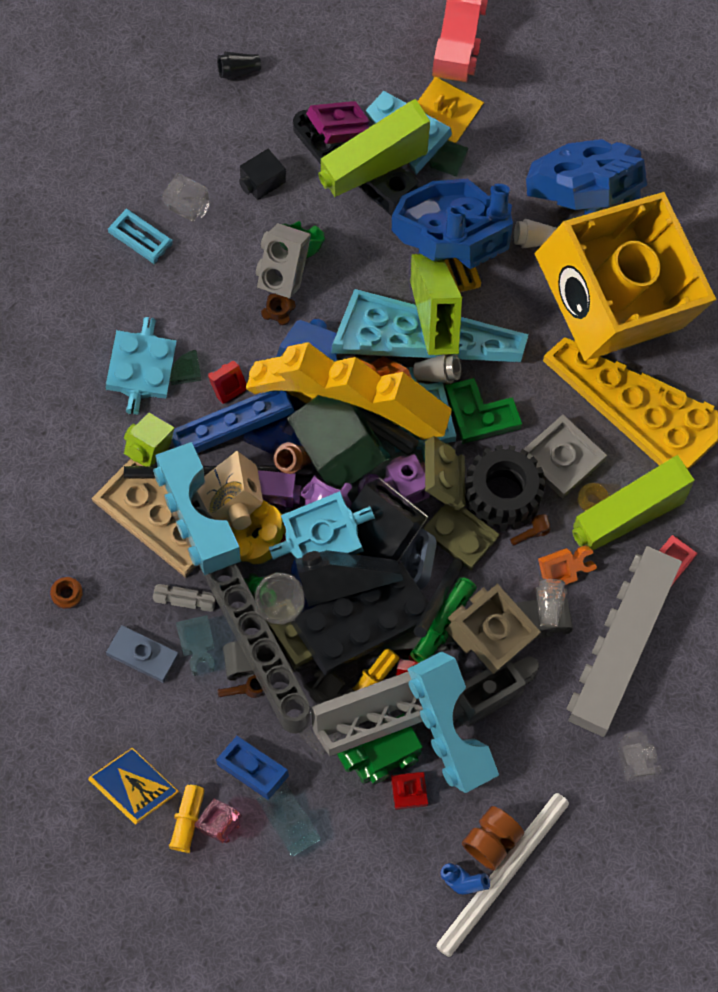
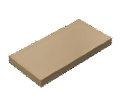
M130 459L124 466L143 465ZM123 466L92 497V501L186 578L196 566H194L190 558L189 546L185 539H182L176 521L167 506L164 495L168 494L165 485L159 487L156 479H124Z

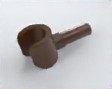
M541 514L531 519L533 528L509 539L512 546L530 537L548 535L551 530L548 516Z
M253 675L248 678L246 684L218 689V696L246 694L251 698H257L262 695L263 689L253 690L250 687L251 683H259L256 676Z

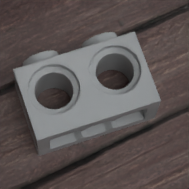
M279 223L269 232L266 231L261 241V249H264L263 258L259 260L256 267V276H259L257 288L291 298L301 286L311 234ZM279 242L284 243L287 246L288 251L284 250L280 246ZM274 269L278 270L282 274L283 278L279 277L275 273Z

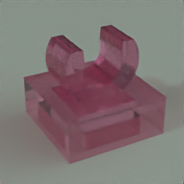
M213 798L194 826L203 834L221 843H228L230 839L227 836L233 828L238 829L240 827L239 819L242 815L235 808Z

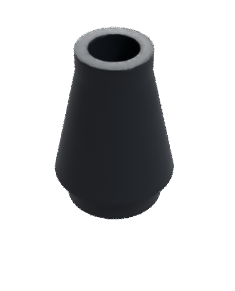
M225 51L224 55H218L217 58L220 78L232 80L260 71L261 60L259 54Z

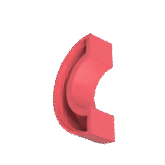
M447 0L440 39L438 38L434 56L433 77L467 83L468 76H474L477 58L472 56H478L481 39L476 38L480 15L486 14L488 0Z

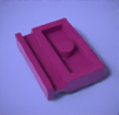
M356 101L310 105L306 113L320 135L324 134L326 137L324 140L326 144L348 142L369 128L368 124L370 121Z

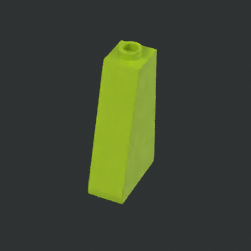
M414 99L321 158V172L318 175L325 189L329 188L334 197L426 155L428 152L430 120L417 100Z
M412 254L410 283L428 355L459 354L462 296L444 260L434 262L421 254Z
M676 455L578 515L573 525V537L579 546H589L594 551L684 504L695 480L680 457Z

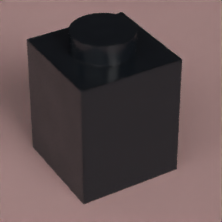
M269 148L240 165L239 184L246 194L252 193L257 200L286 183V168Z

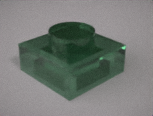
M447 140L432 157L430 167L457 177L468 154V148Z

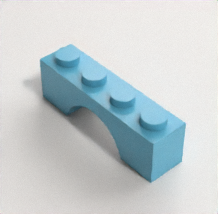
M192 442L157 454V468H154L153 472L159 487L164 485L168 494L164 496L170 512H177L180 520L176 521L182 539H189L192 547L188 548V552L194 566L200 564L204 575L241 562L240 547L228 521L207 518L197 512L191 504L194 494L205 483L204 469Z
M441 651L408 668L411 677L409 681L410 690L415 698L419 699L423 708L420 710V715L426 727L431 729L434 739L431 740V744L435 753L443 760L445 768L442 769L447 783L451 787L455 786L464 793H467L499 776L489 746L476 739H461L454 729L453 709L458 697L466 689L456 659Z

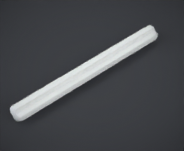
M555 793L526 829L523 837L508 852L507 857L490 875V888L475 894L438 941L436 947L441 953L450 957L566 810L569 802L565 797Z

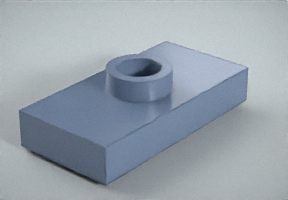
M123 625L119 628L106 651L107 656L162 683L165 682L179 656L178 652Z

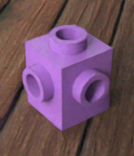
M415 454L408 457L399 456L386 466V474L383 481L409 502L415 504L430 497V494L425 491V463H419Z

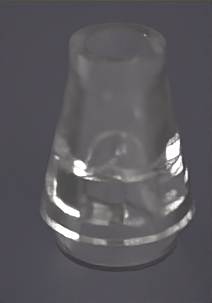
M541 579L539 580V587L535 588L540 626L557 628L559 627V620L568 590L565 589V582L562 580Z

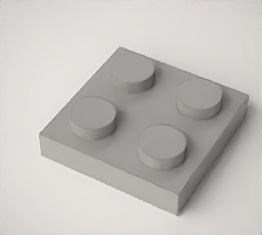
M561 415L524 448L528 452L527 457L529 459L534 456L538 461L536 468L542 467L544 472L542 479H545V483L562 499L607 458V455L564 415Z

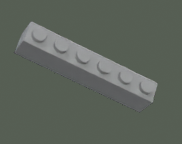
M646 546L643 555L636 553L629 571L634 573L630 583L624 580L617 595V598L622 600L618 610L611 609L604 624L610 628L606 638L598 637L592 654L597 655L593 666L586 664L579 682L585 685L580 694L573 693L566 710L572 712L568 720L569 722L602 737L606 735L682 561L649 546Z

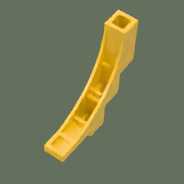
M309 342L288 346L283 356L256 361L249 372L250 377L246 385V389L253 394L274 390L294 391L347 402L395 422L421 440L430 439L433 436L436 438L443 437L452 412L449 406L404 372L380 376L356 357L333 361Z

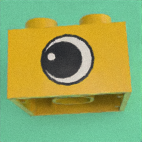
M665 192L563 221L534 253L584 361L681 330L717 300Z

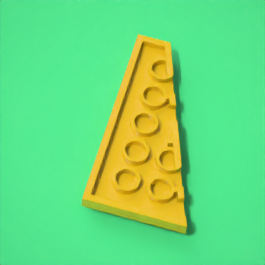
M566 337L544 355L543 362L659 466L678 455L689 470L718 443V410L714 409L715 406L705 401L702 404L689 398L685 392L649 375L635 373L627 369V365L618 361L614 363L601 356L584 361L576 342Z

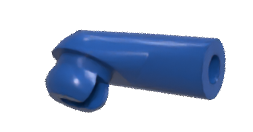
M452 863L445 864L441 869V878L458 894L466 895L490 888V878L486 873L471 876L462 867Z

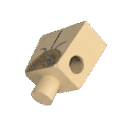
M236 451L204 476L205 483L197 492L209 514L214 519L227 520L231 528L243 530L250 526L251 518L249 514L262 505L263 497L256 464Z

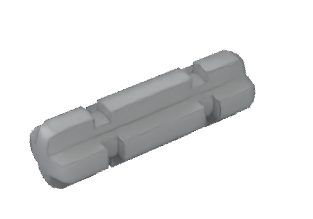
M156 584L153 592V600L156 603L166 604L168 601L174 606L196 609L197 606L201 607L200 610L209 612L214 610L216 599L213 593L203 591L202 594H199L198 590L173 586V589H169V585Z

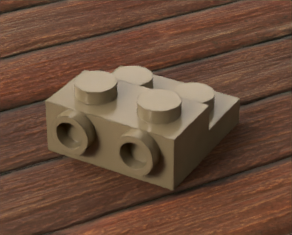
M498 583L489 591L484 587L470 599L473 604L468 609H465L462 605L448 617L451 624L445 629L466 653L472 650L493 674L541 633Z

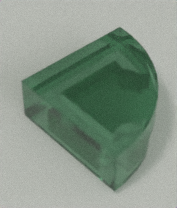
M196 350L185 353L174 363L170 375L171 385L201 381Z

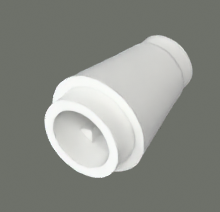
M529 219L517 221L514 229L515 245H521L522 248L541 246L558 227Z

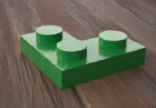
M475 378L445 385V394L452 409L462 444L521 429L522 422L513 397L483 404Z

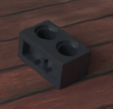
M399 167L358 187L392 216L401 197L417 189L419 182L411 171H405L402 167ZM399 188L402 189V191H395L393 189Z

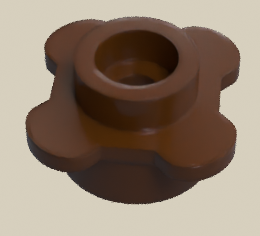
M275 293L270 294L267 298L266 308L262 309L261 315L265 320L272 319L278 321L280 325H286L290 321L289 315L291 311L296 308L295 301Z

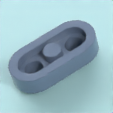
M424 529L418 531L402 555L401 563L420 590L430 580L436 550V538Z

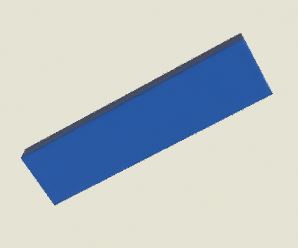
M274 390L263 392L175 428L172 441L175 448L192 442L196 453H199L291 415L295 411L286 391Z

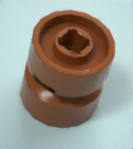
M491 806L479 820L481 827L473 828L462 841V846L482 865L495 871L507 857L506 849H513L525 832L510 815L495 806Z

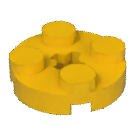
M263 500L260 507L249 514L251 518L249 527L243 530L231 528L240 547V559L243 562L248 561L252 564H261L270 560L273 557L269 547L279 544L283 534L286 536V528L281 517L283 514L265 500ZM262 527V529L258 531L259 536L257 538H254L252 536L253 531L257 528Z

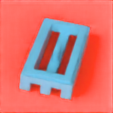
M127 208L108 228V233L153 264L173 244L171 238ZM126 219L130 220L162 243L158 246L124 221ZM118 228H122L123 230L131 234L133 237H135L136 239L147 245L149 248L154 250V252H151L149 249L138 243L136 240H134Z

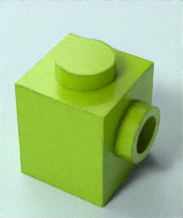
M148 413L137 425L132 424L127 429L124 435V440H126L124 454L143 466H153L157 462L156 455L169 449L174 427Z

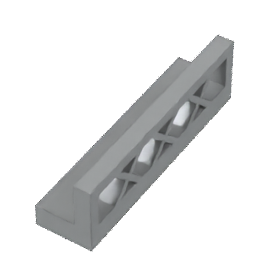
M409 672L311 707L313 731L329 757L423 722L420 715V710L423 708L418 705L419 699L415 698L409 687V681L411 680ZM395 710L407 712L405 716L400 718L388 716L390 712ZM365 721L377 723L376 727L371 729L358 727L360 723ZM336 732L347 734L346 738L333 743L328 735Z

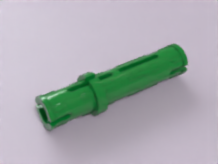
M460 577L452 592L438 612L427 635L420 639L414 650L410 653L416 662L420 663L432 657L438 647L447 641L449 636L445 629L451 624L448 617L460 606L463 605L465 607L477 589L475 583L468 578Z

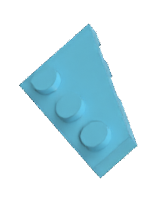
M383 91L366 109V113L372 123L376 124L407 103ZM427 115L430 120L428 152L426 155L409 162L411 169L416 175L452 135L451 127Z

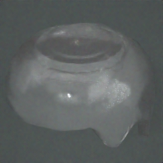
M275 572L265 576L256 588L255 603L257 611L269 623L284 625L294 621L303 610L305 601L303 587L300 581L289 573Z

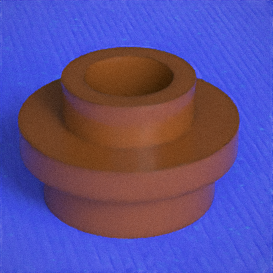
M63 577L54 582L50 595L56 606L69 609L79 604L83 596L81 584L76 579ZM64 589L73 591L69 598L61 596V592Z

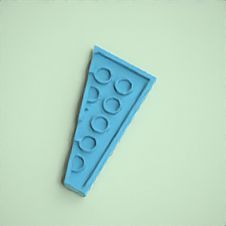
M354 289L332 344L331 353L422 358L439 356L428 355L416 305ZM461 317L459 354L451 355H457L459 359L521 362L529 334Z

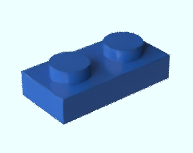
M238 736L233 739L216 759L217 765L267 800L273 796L289 777L288 769Z

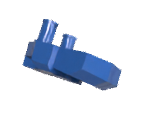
M603 139L568 143L533 161L526 178L527 196L557 201V205L574 210L584 209V215L600 211L602 207H610L622 199L623 204L641 199V189L647 186L645 162L641 158V151L619 142L610 144Z
M468 178L432 181L401 197L392 214L391 230L404 244L419 248L421 255L434 262L457 258L466 267L472 269L480 265V262L484 263L489 258L496 257L497 253L501 254L509 250L513 227L512 205L508 203L510 188L505 184H495V186L490 188L491 196H488Z

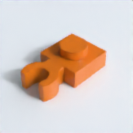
M581 546L572 555V552L566 548L538 558L545 587L550 591L577 581L576 572L594 571L597 566L593 561L590 560L583 563L587 555L593 554V550L589 546Z

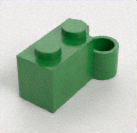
M403 713L395 718L403 717L405 714ZM409 726L340 752L337 756L346 772L356 770L363 785L369 781L375 785L390 776L389 771L399 766L404 770L415 765L419 761L418 756L421 755L423 747L412 727Z

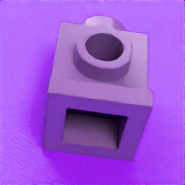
M258 470L263 500L276 507L279 511L285 510L286 507L293 508V504H300L301 485H296V474Z

